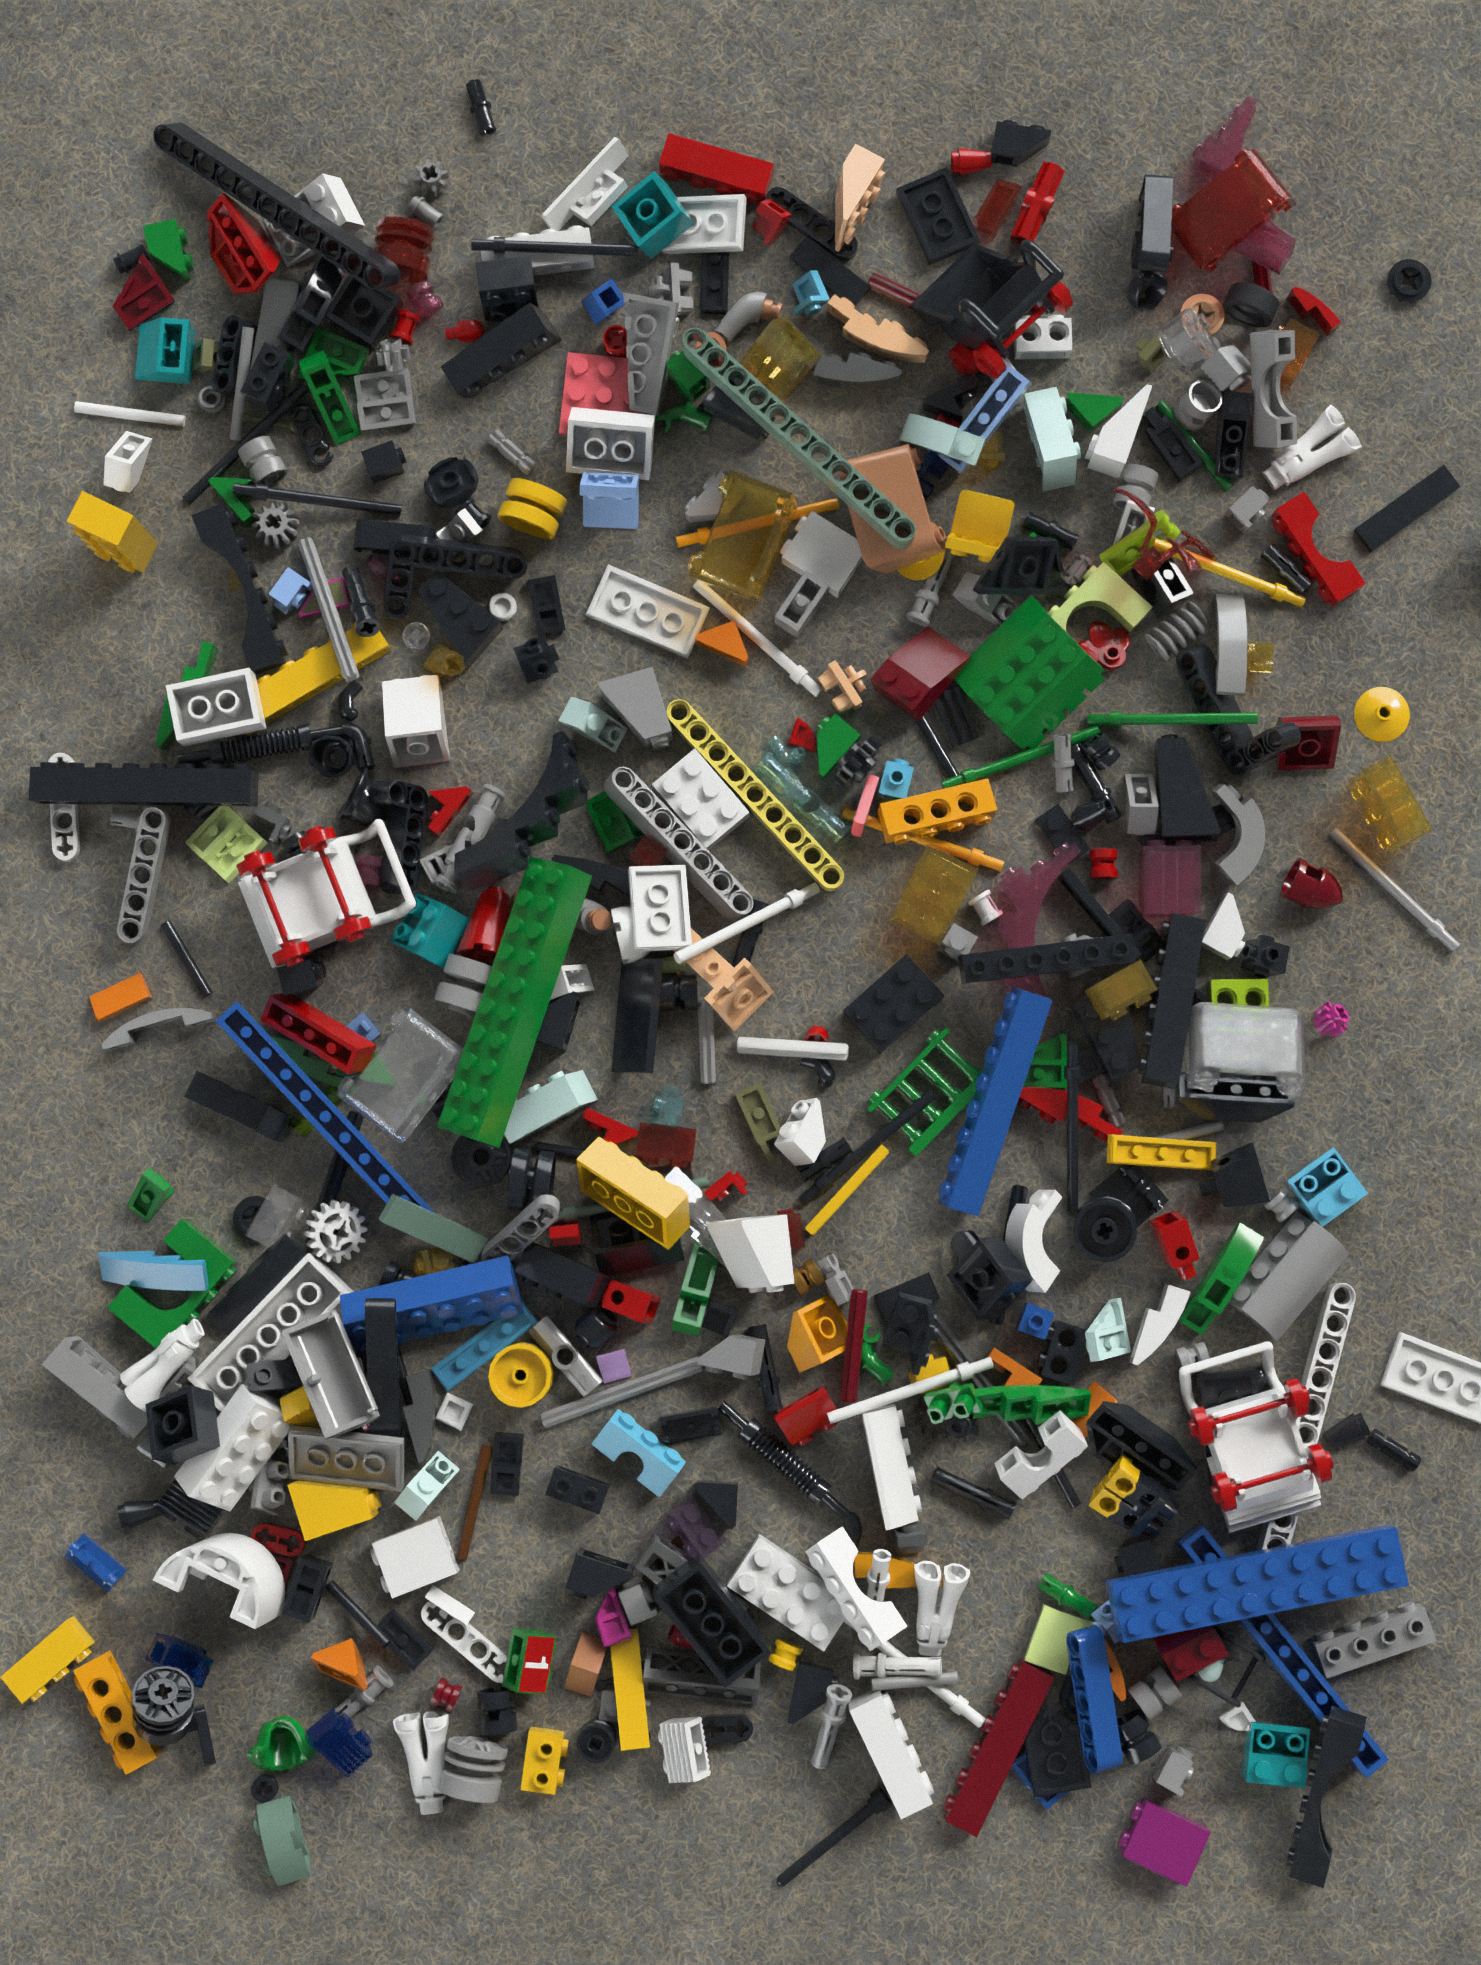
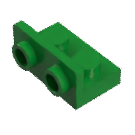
M605 791L588 800V804H586L587 810L607 852H613L635 839H641L646 836Z

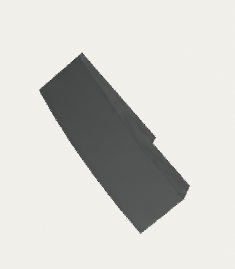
M431 1369L406 1376L413 1404L403 1407L418 1463L428 1459L436 1425V1394Z

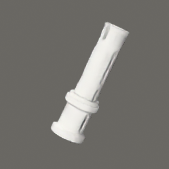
M854 1653L853 1675L855 1680H859L860 1677L887 1678V1675L942 1676L941 1657H887L884 1653H879L878 1656H860L859 1653Z

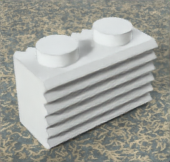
M701 1717L672 1718L659 1724L658 1739L663 1745L665 1757L663 1769L668 1776L669 1783L696 1782L709 1776L711 1773Z

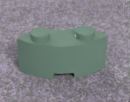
M291 1796L257 1805L258 1817L254 1818L253 1823L257 1836L261 1835L266 1855L264 1867L267 1876H273L277 1886L311 1877L310 1854L303 1836L299 1812Z

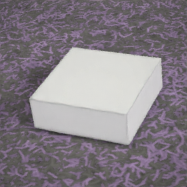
M447 1392L435 1419L462 1431L474 1404Z

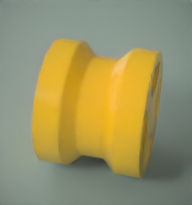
M776 1638V1649L774 1653L770 1654L768 1660L779 1667L795 1671L797 1666L796 1658L801 1655L803 1648L792 1642H787L785 1639Z

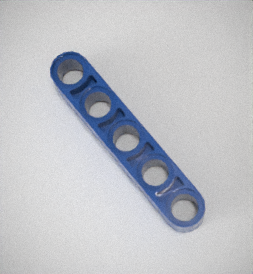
M1097 1625L1068 1632L1066 1644L1084 1761L1088 1770L1095 1774L1120 1766L1123 1759L1105 1639L1101 1629Z

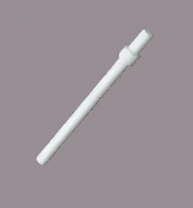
M701 579L696 581L693 588L730 621H735L736 626L783 667L797 685L799 683L802 684L815 697L823 691V688L808 676L809 672L801 665L797 666Z
M812 883L799 891L794 889L786 893L783 899L674 953L676 962L680 964L788 908L794 909L802 905L804 900L820 892L819 886L816 883Z
M988 1357L970 1364L967 1361L956 1365V1369L828 1412L829 1422L832 1424L960 1379L962 1382L972 1379L974 1374L994 1368L992 1359Z
M845 1618L843 1622L856 1631L850 1620ZM888 1641L876 1647L888 1657H907ZM944 1685L926 1686L950 1705L949 1709L958 1716L962 1714L978 1728L982 1726L985 1718L968 1705L969 1701L960 1694L956 1696Z

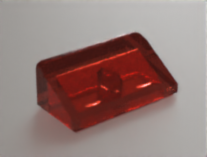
M997 179L972 222L975 229L995 239L1020 196L1022 186Z

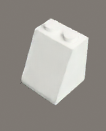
M423 675L415 678L383 681L385 738L394 767L399 768L450 761L442 689L438 675Z
M787 1215L754 1216L707 1223V1229L737 1288H748L749 1293L763 1291L778 1292L783 1291V1285L794 1284Z

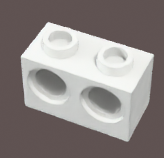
M1031 315L1023 316V317L1014 325V332H1015ZM1051 315L1048 318L1037 319L1024 332L1032 333L1036 338L1035 340L1026 341L1021 335L1014 341V359L1070 358L1072 353L1071 318H1064L1063 315ZM1058 332L1063 336V339L1059 341L1053 340L1050 337V333Z

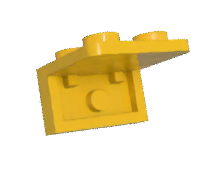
M962 490L959 494L951 532L947 536L945 548L951 549L950 553L958 556L967 557L968 553L979 555L978 560L989 563L1005 537L1008 536L1015 507L1014 502L979 492Z

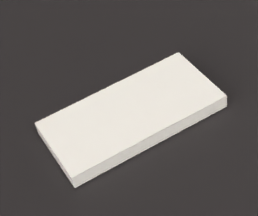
M608 564L586 616L688 659L694 647L695 638L701 631L710 607Z
M1398 1332L1380 1386L1481 1424V1363Z

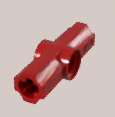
M1043 162L1033 187L1029 188L1020 209V216L1010 236V239L1015 243L1020 244L1023 240L1035 242L1043 221H1046L1049 210L1053 206L1054 196L1065 173V170L1060 165L1053 162Z

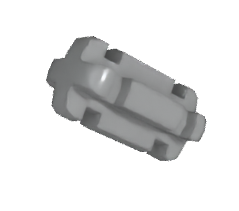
M1078 555L1077 558L1079 560L1073 562L1067 571L1068 576L1063 577L1064 584L1070 588L1076 585L1077 582H1081L1082 577L1088 571L1087 567L1092 565L1091 560L1085 555Z

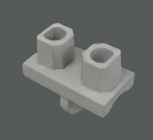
M671 262L669 269L662 272L663 277H655V284L648 287V295L656 297V299L679 303L677 315H688L693 311V299L688 296H680V289H689L691 287L692 272L679 269V263Z
M269 1458L255 1477V1481L248 1487V1490L253 1492L251 1509L265 1511L271 1515L279 1514L280 1506L285 1504L286 1494L283 1490L284 1479L289 1476V1464Z

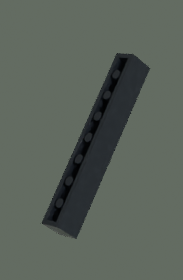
M41 762L40 767H30L29 801L37 804L258 807L259 773L250 769V765L233 764V769H222L220 764H205L204 769L195 768V765L185 763L177 764V768H167V764L151 763L150 768H140V764L122 763V768H112L110 763H95V767H85L84 763L70 762L67 763V767H57V763Z

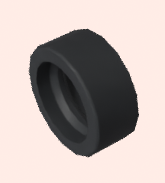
M1236 282L1231 285L1223 303V309L1235 320L1253 327L1265 328L1271 325L1280 303L1273 293L1263 287L1247 282Z

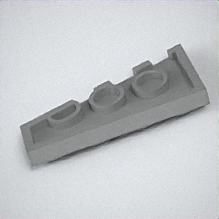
M623 292L626 312L625 329L627 330L626 354L629 367V409L659 416L679 303Z

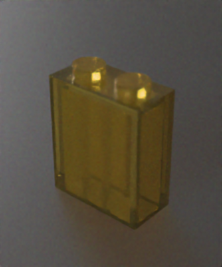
M785 315L772 320L739 363L780 401L785 402L820 360L822 355Z

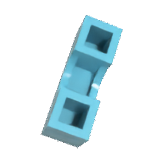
M619 1409L591 1444L613 1462L623 1452L630 1451L636 1453L642 1459L644 1465L643 1471L637 1480L658 1497L663 1494L686 1463L676 1450L665 1446L654 1433L646 1431L635 1422L631 1415L623 1413Z

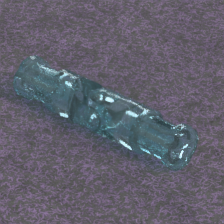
M771 751L768 752L757 763L754 770L756 772L760 771L772 782L771 786L778 793L788 799H792L793 806L817 829L821 828L833 839L832 843L836 846L852 827L845 825L823 799L812 789L806 786L803 787L798 776L788 767L784 768L773 757L774 754ZM813 797L819 805L818 810L814 812L805 811L803 807L807 806L809 800Z

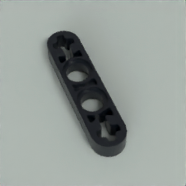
M774 187L768 191L766 200L770 199L773 201V196L778 198L781 195L783 196V203L790 207L788 212L792 215L787 222L788 225L804 236L810 237L823 249L842 261L851 260L856 255L858 243L854 236L850 242L851 251H836L835 241L832 246L829 245L835 237V223L782 187ZM780 203L777 204V205H779L780 207H782L783 209L786 210V207H785V206H783V205L780 204ZM798 210H803L808 214V219L803 223L796 222L792 217ZM826 226L830 229L831 233L827 238H819L815 234L816 228Z

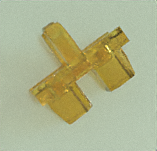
M1247 641V671H1273L1274 643Z

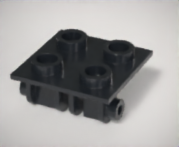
M1137 1165L1120 1166L1089 1193L1092 1198L1099 1195H1111L1122 1199L1132 1209L1136 1218L1137 1228L1154 1213L1160 1211L1164 1204L1169 1201L1144 1170Z

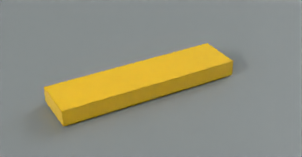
M1108 1135L1106 1163L1213 1171L1210 1162L1216 1158V1142Z
M881 1144L804 1229L811 1235H814L889 1154V1150Z
M630 1629L632 1639L610 1646L620 1751L650 1748L638 1629Z

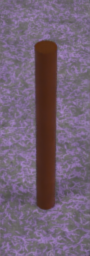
M481 1444L456 1558L467 1560L493 1447L490 1445Z

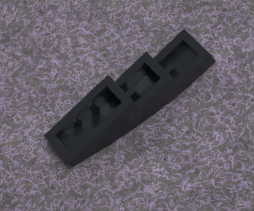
M554 855L552 857V862L569 865L591 875L592 879L589 886L601 892L607 883L630 898L628 872L611 865L584 858Z
M284 1233L249 1266L247 1273L229 1288L227 1295L209 1311L206 1319L229 1335L295 1267L307 1250Z

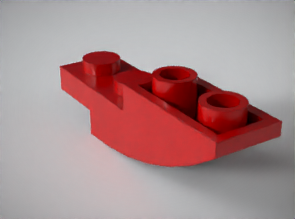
M1045 1087L1022 1088L1017 1105L1026 1110H1029L1030 1106L1040 1111L1038 1117L1052 1125L1055 1121L1061 1123L1067 1114V1092ZM1078 1095L1079 1128L1084 1129L1085 1125L1095 1130L1093 1136L1105 1143L1108 1141V1135L1122 1134V1130L1098 1117L1104 1108L1103 1106Z

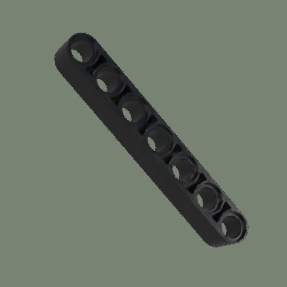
M366 1298L365 1330L368 1386L380 1415L377 1419L370 1422V1434L402 1438L396 1298Z

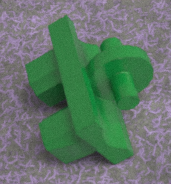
M952 1383L949 1385V1388L928 1392L923 1397L928 1406V1416L933 1424L942 1423L953 1416L960 1419L966 1418L970 1414L981 1412L983 1409L982 1403L975 1394L973 1383L965 1385Z

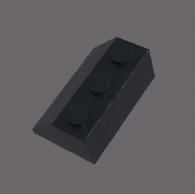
M611 1211L590 1216L594 1253L599 1272L607 1276L685 1260L681 1237L668 1250Z

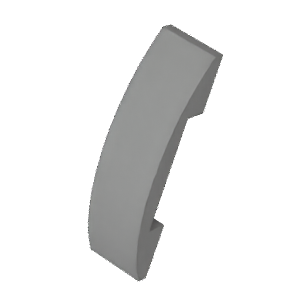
M1215 594V621H1217L1216 694L1244 696L1247 674V618L1243 595Z
M193 1008L158 1010L137 1017L122 1025L107 1037L101 1045L103 1050L112 1051L136 1044L133 1033L182 1018L185 1026L191 1028L216 1021L217 1017L216 1014Z

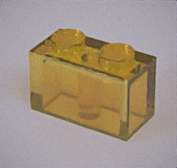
M1139 960L1088 988L1085 992L1101 1020L1110 1016L1114 1021L1128 1013L1125 1007L1133 1003L1136 1007H1139L1152 1000L1149 994L1158 989L1142 961Z

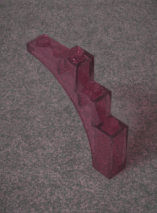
M1247 95L1242 104L1238 103L1230 116L1232 120L1228 126L1223 125L1216 138L1208 135L1204 143H1198L1192 154V158H1194L1193 169L1213 180L1206 192V195H1208L1207 207L1227 217L1220 230L1223 233L1222 245L1280 274L1294 253L1296 239L1280 230L1263 214L1251 196L1244 178L1241 160L1242 144L1245 133L1255 115L1257 104L1256 99Z
M1067 842L1053 851L1055 857L1048 862H1045L1044 859L1037 862L1030 868L1032 872L1030 875H1027L1022 867L1016 870L1014 866L1000 875L1002 881L998 884L1017 909L1015 914L1010 910L997 920L1000 925L995 927L1010 949L1034 946L1035 926L1040 907L1051 884L1061 871L1081 853L1075 842L1070 846ZM1039 975L999 980L1007 993L1014 986L1048 998ZM1052 1004L1047 1016L1056 1011Z

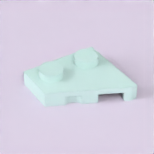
M1121 1298L1109 1299L1085 1332L1086 1349L1089 1353L1090 1362L1101 1361L1131 1352Z

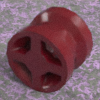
M441 1677L430 1705L434 1707L442 1706L446 1712L451 1714L463 1686L459 1684L451 1685L447 1679Z

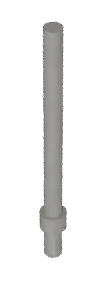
M1337 827L1329 834L1343 850L1427 928L1425 931L1433 938L1437 937L1452 952L1460 945L1444 929L1446 926L1439 919L1434 920Z

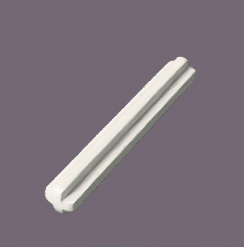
M739 1037L737 1040V1052L740 1054L847 1060L849 1054V1047L846 1043Z

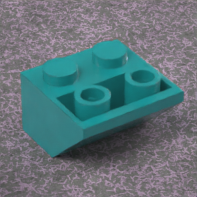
M158 318L140 325L135 380L191 384L196 330L189 319Z
M416 892L414 895L415 908L402 918L390 942L444 969L448 955L453 954L470 918L445 904Z
M1251 1722L1244 1742L1241 1776L1246 1782L1305 1788L1310 1728Z

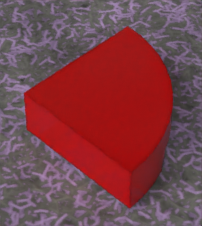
M797 718L788 745L814 754L816 748L814 733L805 721Z

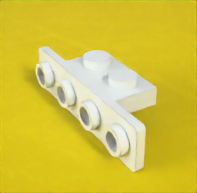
M614 137L542 214V218L549 229L559 231L573 215L592 226L628 188L625 180L613 173L628 157L627 151L618 138Z

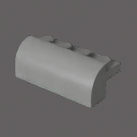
M1296 1211L1247 1270L1229 1303L1246 1315L1259 1329L1278 1341L1348 1257L1349 1252L1326 1229Z

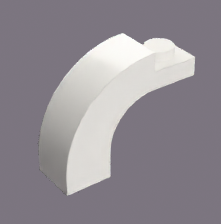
M1037 1190L1030 1197L1028 1204H1016L1007 1223L1005 1243L1033 1280L1025 1288L1028 1292L1046 1293L1060 1272L1046 1255L1042 1243L1044 1225L1062 1199V1196L1056 1190Z

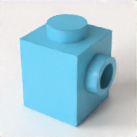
M893 758L892 762L886 761L878 797L892 801L906 798L914 767L909 766V762L902 759Z

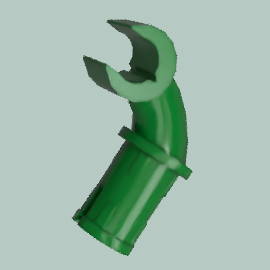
M688 401L687 404L673 406L662 415L656 416L654 430L657 423L665 422L667 425L663 433L665 435L671 430V424L679 420L681 423L685 421L706 431L712 415L691 406V402Z
M871 1324L864 1325L860 1370L863 1371L865 1369L884 1386L893 1376L894 1371L876 1357L875 1352H872V1343L879 1339L880 1331H877L872 1338H868L866 1330Z
M1049 1573L1042 1577V1580L1049 1583L1051 1587L1039 1582L1038 1589L1056 1599L1060 1606H1069L1087 1618H1092L1091 1614L1098 1608V1604L1083 1595L1080 1596L1074 1591L1072 1585L1066 1586Z

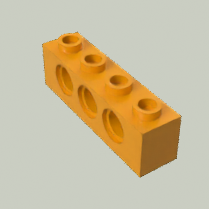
M983 779L880 803L877 814L886 844L894 842L895 845L910 841L912 837L921 836V838H929L938 834V831L946 829L949 832H955L963 829L968 824L975 823L977 826L987 824L994 818L997 806L989 779ZM966 803L972 810L964 812L958 807V804ZM939 809L944 813L945 817L936 818L932 815L931 811ZM913 816L917 819L918 823L908 824L904 817Z
M111 1650L73 1670L76 1675L74 1676V1682L79 1691H84L88 1699L87 1708L94 1718L97 1717L102 1727L100 1728L101 1736L107 1744L110 1743L115 1753L113 1754V1759L120 1770L123 1769L127 1775L162 1754L159 1745L147 1743L138 1736L133 1727L132 1692ZM98 1680L107 1683V1694H102L98 1691ZM111 1706L120 1709L122 1713L121 1720H116L111 1716ZM125 1732L131 1733L134 1736V1746H129L124 1742L123 1734Z

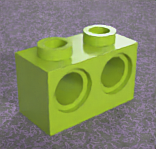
M1218 979L1208 981V1016H1215L1216 1021L1233 1020V1015H1244V1020H1261V1015L1269 1013L1268 979ZM1219 993H1224L1230 998L1228 1008H1223L1218 1004L1217 996ZM1247 993H1253L1257 996L1258 1005L1255 1008L1247 1005L1245 1000Z

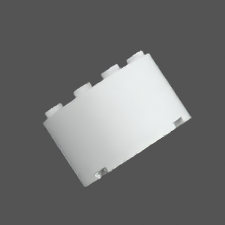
M223 1533L214 1535L176 1552L160 1566L153 1581L176 1592L184 1589L189 1573L202 1580H205L207 1575H210L240 1590L230 1618L254 1629L280 1616L284 1608L285 1583L277 1561L262 1544L241 1534Z

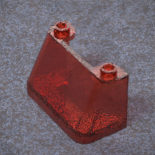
M1246 148L1235 156V162L1183 205L1178 203L1172 207L1171 231L1205 276L1217 268L1215 264L1218 262V257L1222 260L1226 258L1225 254L1270 218L1272 220L1276 218L1275 211L1279 213L1283 210L1286 213L1296 205L1294 199L1256 149L1249 151Z

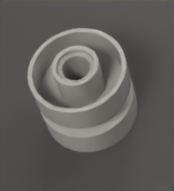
M449 954L443 972L457 979L456 984L439 982L434 1000L448 1005L447 1009L475 1017L492 966L462 956Z

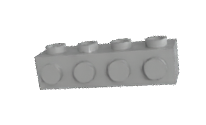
M1407 1602L1397 1606L1398 1611L1388 1614L1387 1611H1380L1370 1615V1621L1360 1623V1620H1354L1345 1623L1343 1630L1334 1633L1332 1629L1318 1632L1316 1639L1311 1640L1310 1643L1321 1674L1326 1678H1330L1436 1642L1425 1607L1419 1604L1415 1605L1414 1602Z

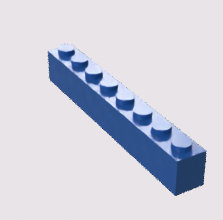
M1012 986L1010 992L1004 998V1010L1001 1019L996 1022L994 1027L995 1037L992 1045L986 1051V1063L983 1072L977 1077L974 1098L967 1106V1118L964 1127L958 1132V1144L955 1153L949 1159L947 1177L939 1188L938 1201L948 1208L979 1216L1053 1001L1045 996Z

